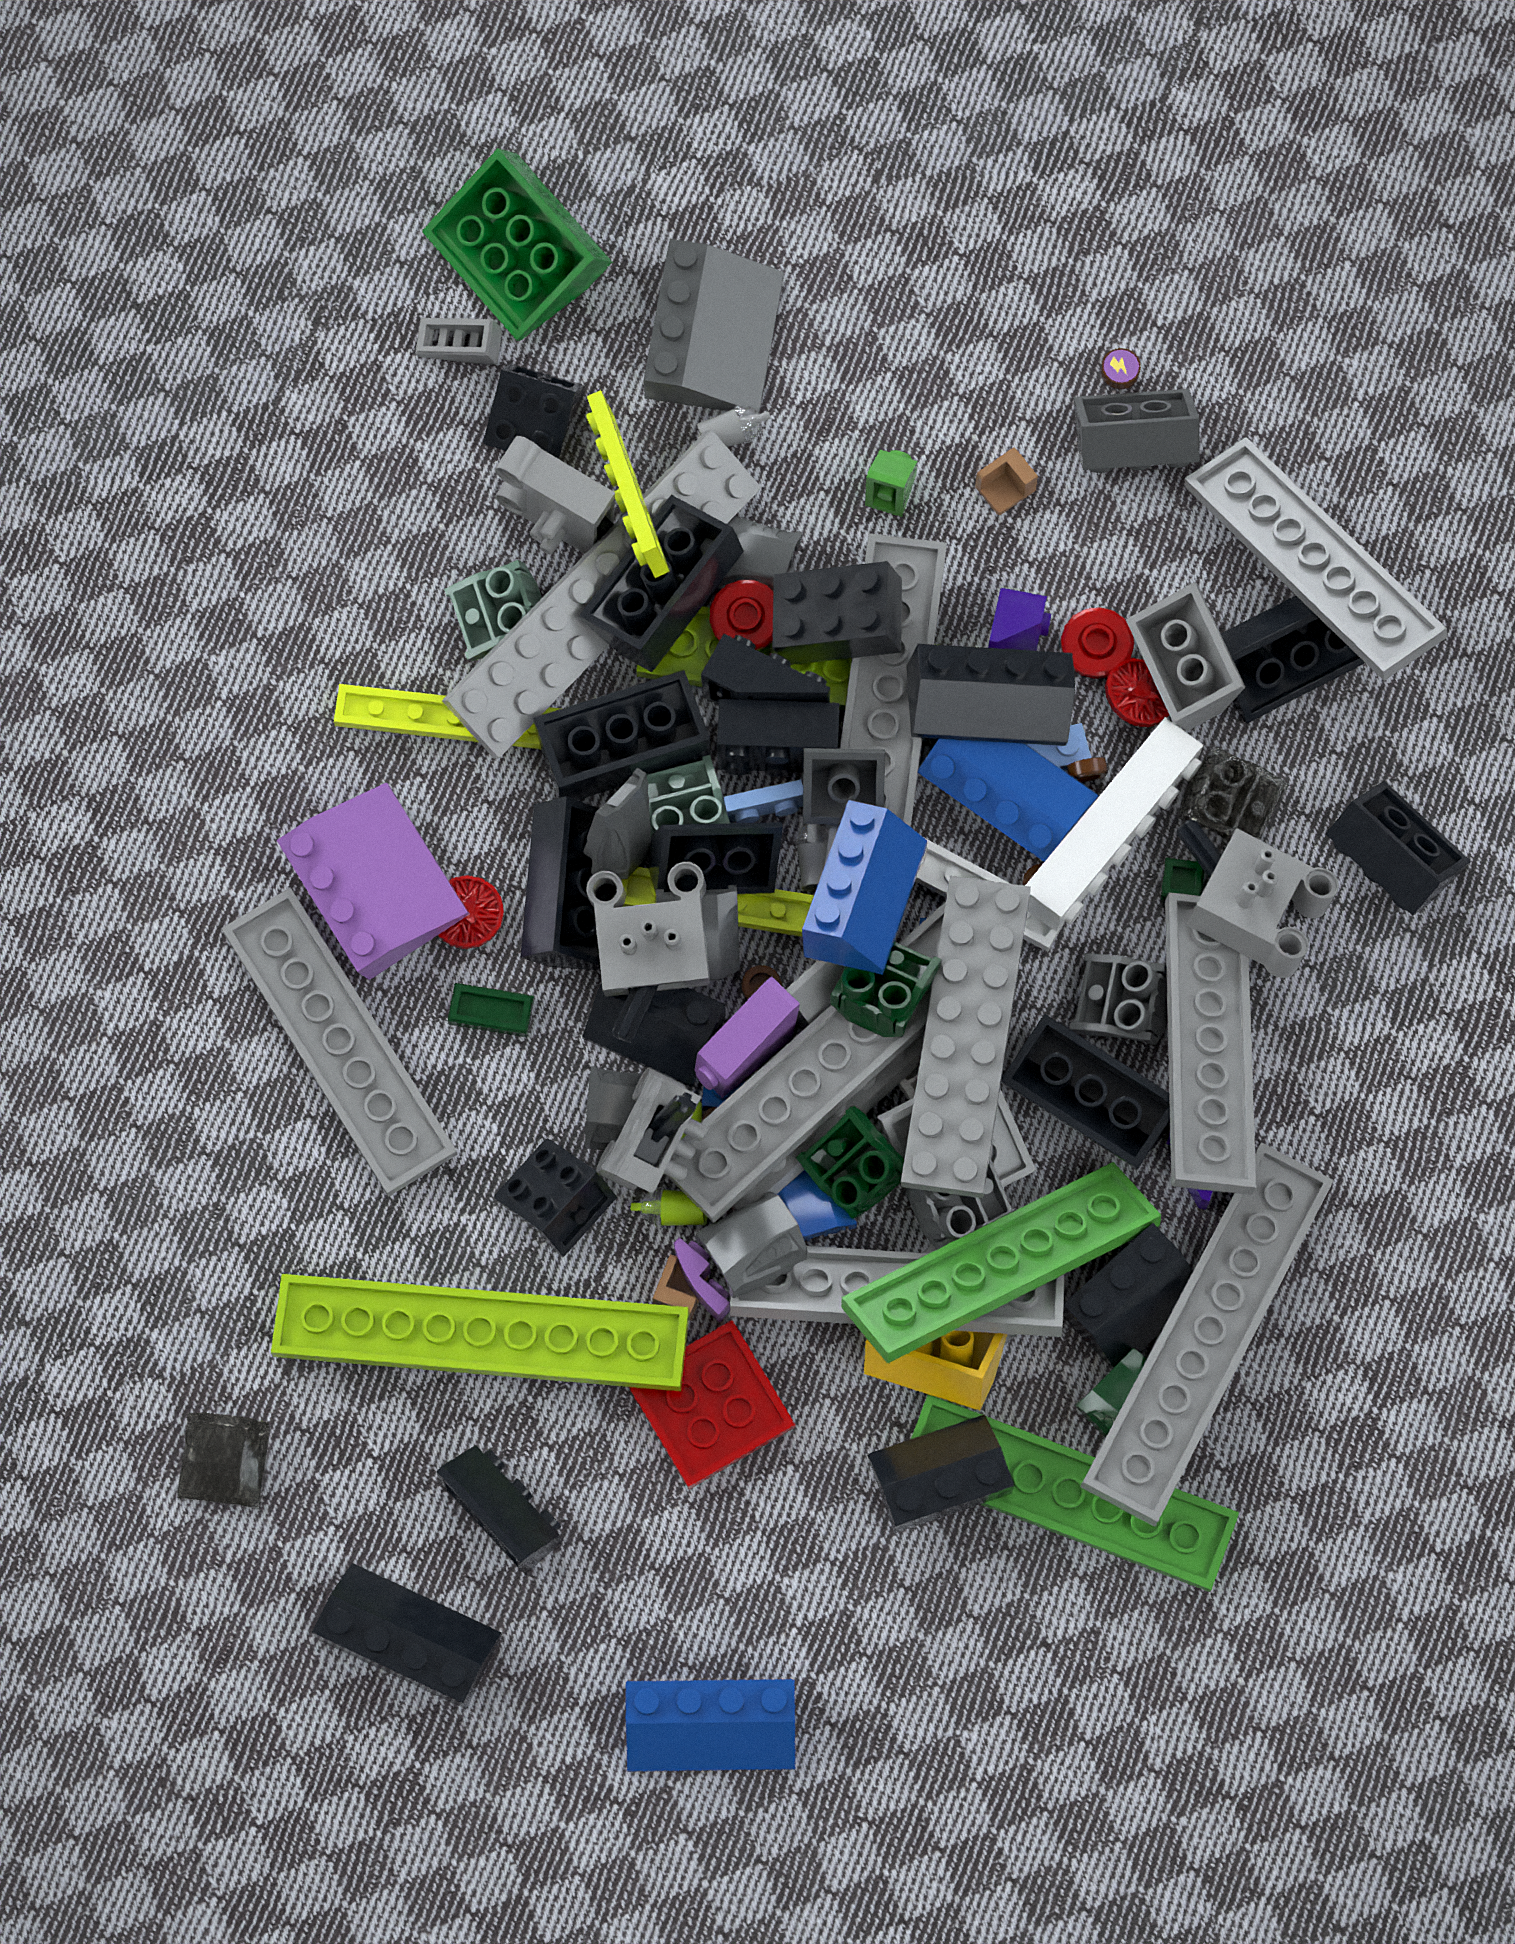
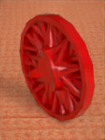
M738 580L727 584L716 594L710 606L709 622L714 636L720 641L723 634L732 638L735 635H739L753 642L756 645L755 650L757 651L766 648L773 641L774 592L767 585L756 580Z
M1101 607L1084 609L1073 615L1064 626L1060 640L1062 652L1073 654L1074 671L1082 676L1093 679L1107 678L1109 672L1120 661L1131 659L1135 645L1133 634L1127 621L1115 611Z
M1131 658L1120 661L1109 672L1105 682L1106 699L1111 709L1122 720L1134 726L1151 727L1160 724L1165 717L1170 716L1144 659Z
M466 875L450 879V884L469 915L440 933L438 937L452 947L462 949L480 947L492 940L502 926L504 917L502 898L495 887L482 878Z

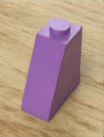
M770 977L697 1053L694 1071L698 1080L705 1088L709 1090L714 1089L722 1098L792 1041L800 1003L773 977Z

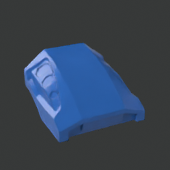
M805 1169L777 1194L798 1223L803 1239L807 1242L811 1241V1238L828 1236V1234L844 1231L846 1227L849 1230L857 1228L856 1220L852 1219L830 1196L820 1190Z

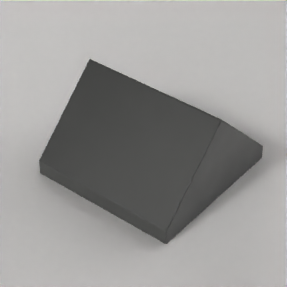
M804 748L803 824H840L848 800L884 808L885 749Z

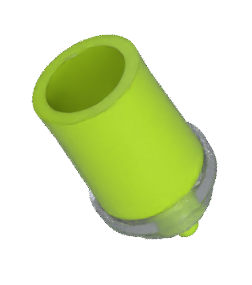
M657 1187L653 1194L647 1192L642 1198L641 1203H631V1211H641L643 1219L647 1223L655 1225L656 1228H664V1226L706 1225L708 1217L682 1191L666 1190L664 1187Z

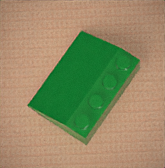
M499 148L493 152L422 230L423 234L517 341L524 339L585 292L613 263L517 153Z

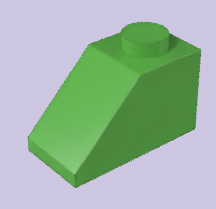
M880 450L866 477L865 506L902 517L916 478L918 461L913 460L911 456L902 451L892 450L886 452Z

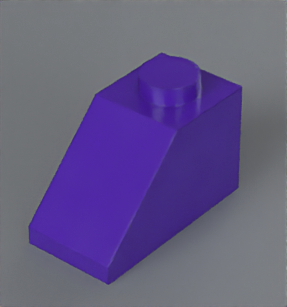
M1000 587L988 648L1037 651L1040 635L1048 636L1052 613L1044 612L1047 596Z

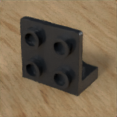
M509 364L501 369L483 443L507 451L515 437L522 436L559 459L573 405L581 400L585 385L516 364Z
M547 1138L499 1189L494 1198L498 1203L534 1227L550 1247L564 1257L617 1199V1196L596 1170Z

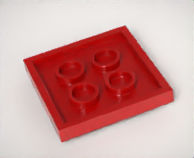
M733 1320L686 1346L681 1391L628 1387L688 1490L794 1429L796 1425Z

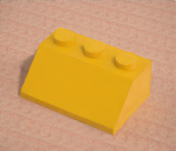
M953 1330L888 1364L872 1344L866 1340L864 1374L980 1411L994 1382L1007 1334Z

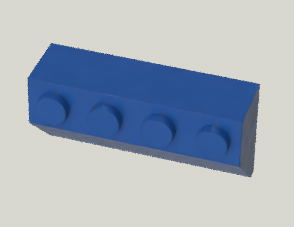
M938 739L918 769V773L1043 862L1048 859L1100 796L1024 743Z
M848 800L802 928L804 957L883 975L927 848V840L889 809Z
M795 1679L626 1681L627 1772L796 1770Z

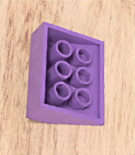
M387 782L309 818L277 840L356 971L369 980L469 915Z

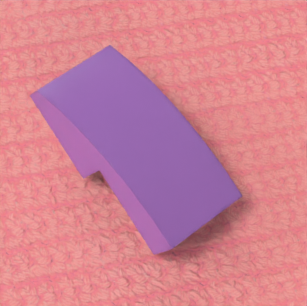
M679 1237L674 1242V1249L682 1274L699 1302L720 1323L730 1312V1302L726 1300L729 1294L713 1279L708 1283L704 1281L711 1273L710 1263L706 1261L710 1257L708 1253L696 1242L691 1240L687 1244Z

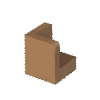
M1013 447L977 473L975 488L995 513L1002 515L1036 491L1038 475L1017 449Z
M670 1254L653 1295V1304L689 1307V1320L692 1321L699 1300L690 1289L678 1264V1257Z

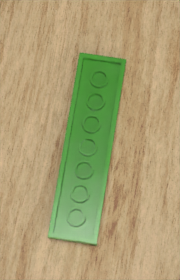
M1112 1162L843 1296L841 1308L888 1364L1138 1237L1152 1223L1157 1227L1160 1226L1161 1214L1121 1169Z
M928 1394L911 1439L981 1416L982 1414ZM987 1417L1001 1446L1014 1483V1489L1012 1494L980 1505L1211 1592L1240 1512L1175 1488L1154 1527L1080 1487L1095 1457Z

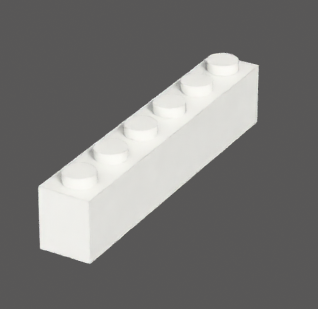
M1165 717L1025 885L1031 886L1028 911L1056 932L1065 921L1071 925L1085 906L1081 901L1089 892L1095 896L1107 881L1108 876L1105 872L1112 864L1119 867L1129 855L1132 847L1128 844L1136 835L1143 838L1156 820L1152 817L1159 807H1162L1164 810L1167 809L1179 792L1175 787L1183 778L1190 781L1199 770L1202 761L1198 758L1203 744Z

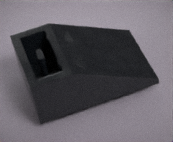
M723 634L701 673L703 697L719 705V699L830 702V687L826 685L827 681L811 671H806L803 674L791 668V663L778 654L770 653L767 656L755 650L756 645L753 642L739 635H735L732 638Z

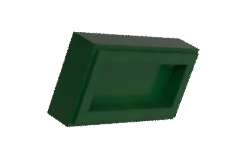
M455 983L447 1022L448 1025L528 1037L535 999L533 995Z

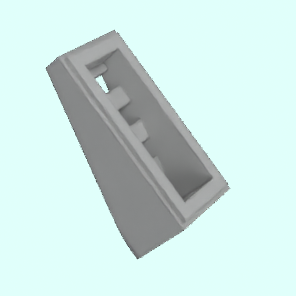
M421 318L415 354L418 357L497 365L502 329L494 319ZM434 330H440L438 346H432ZM450 332H455L453 346L449 347ZM466 334H470L469 347H464Z

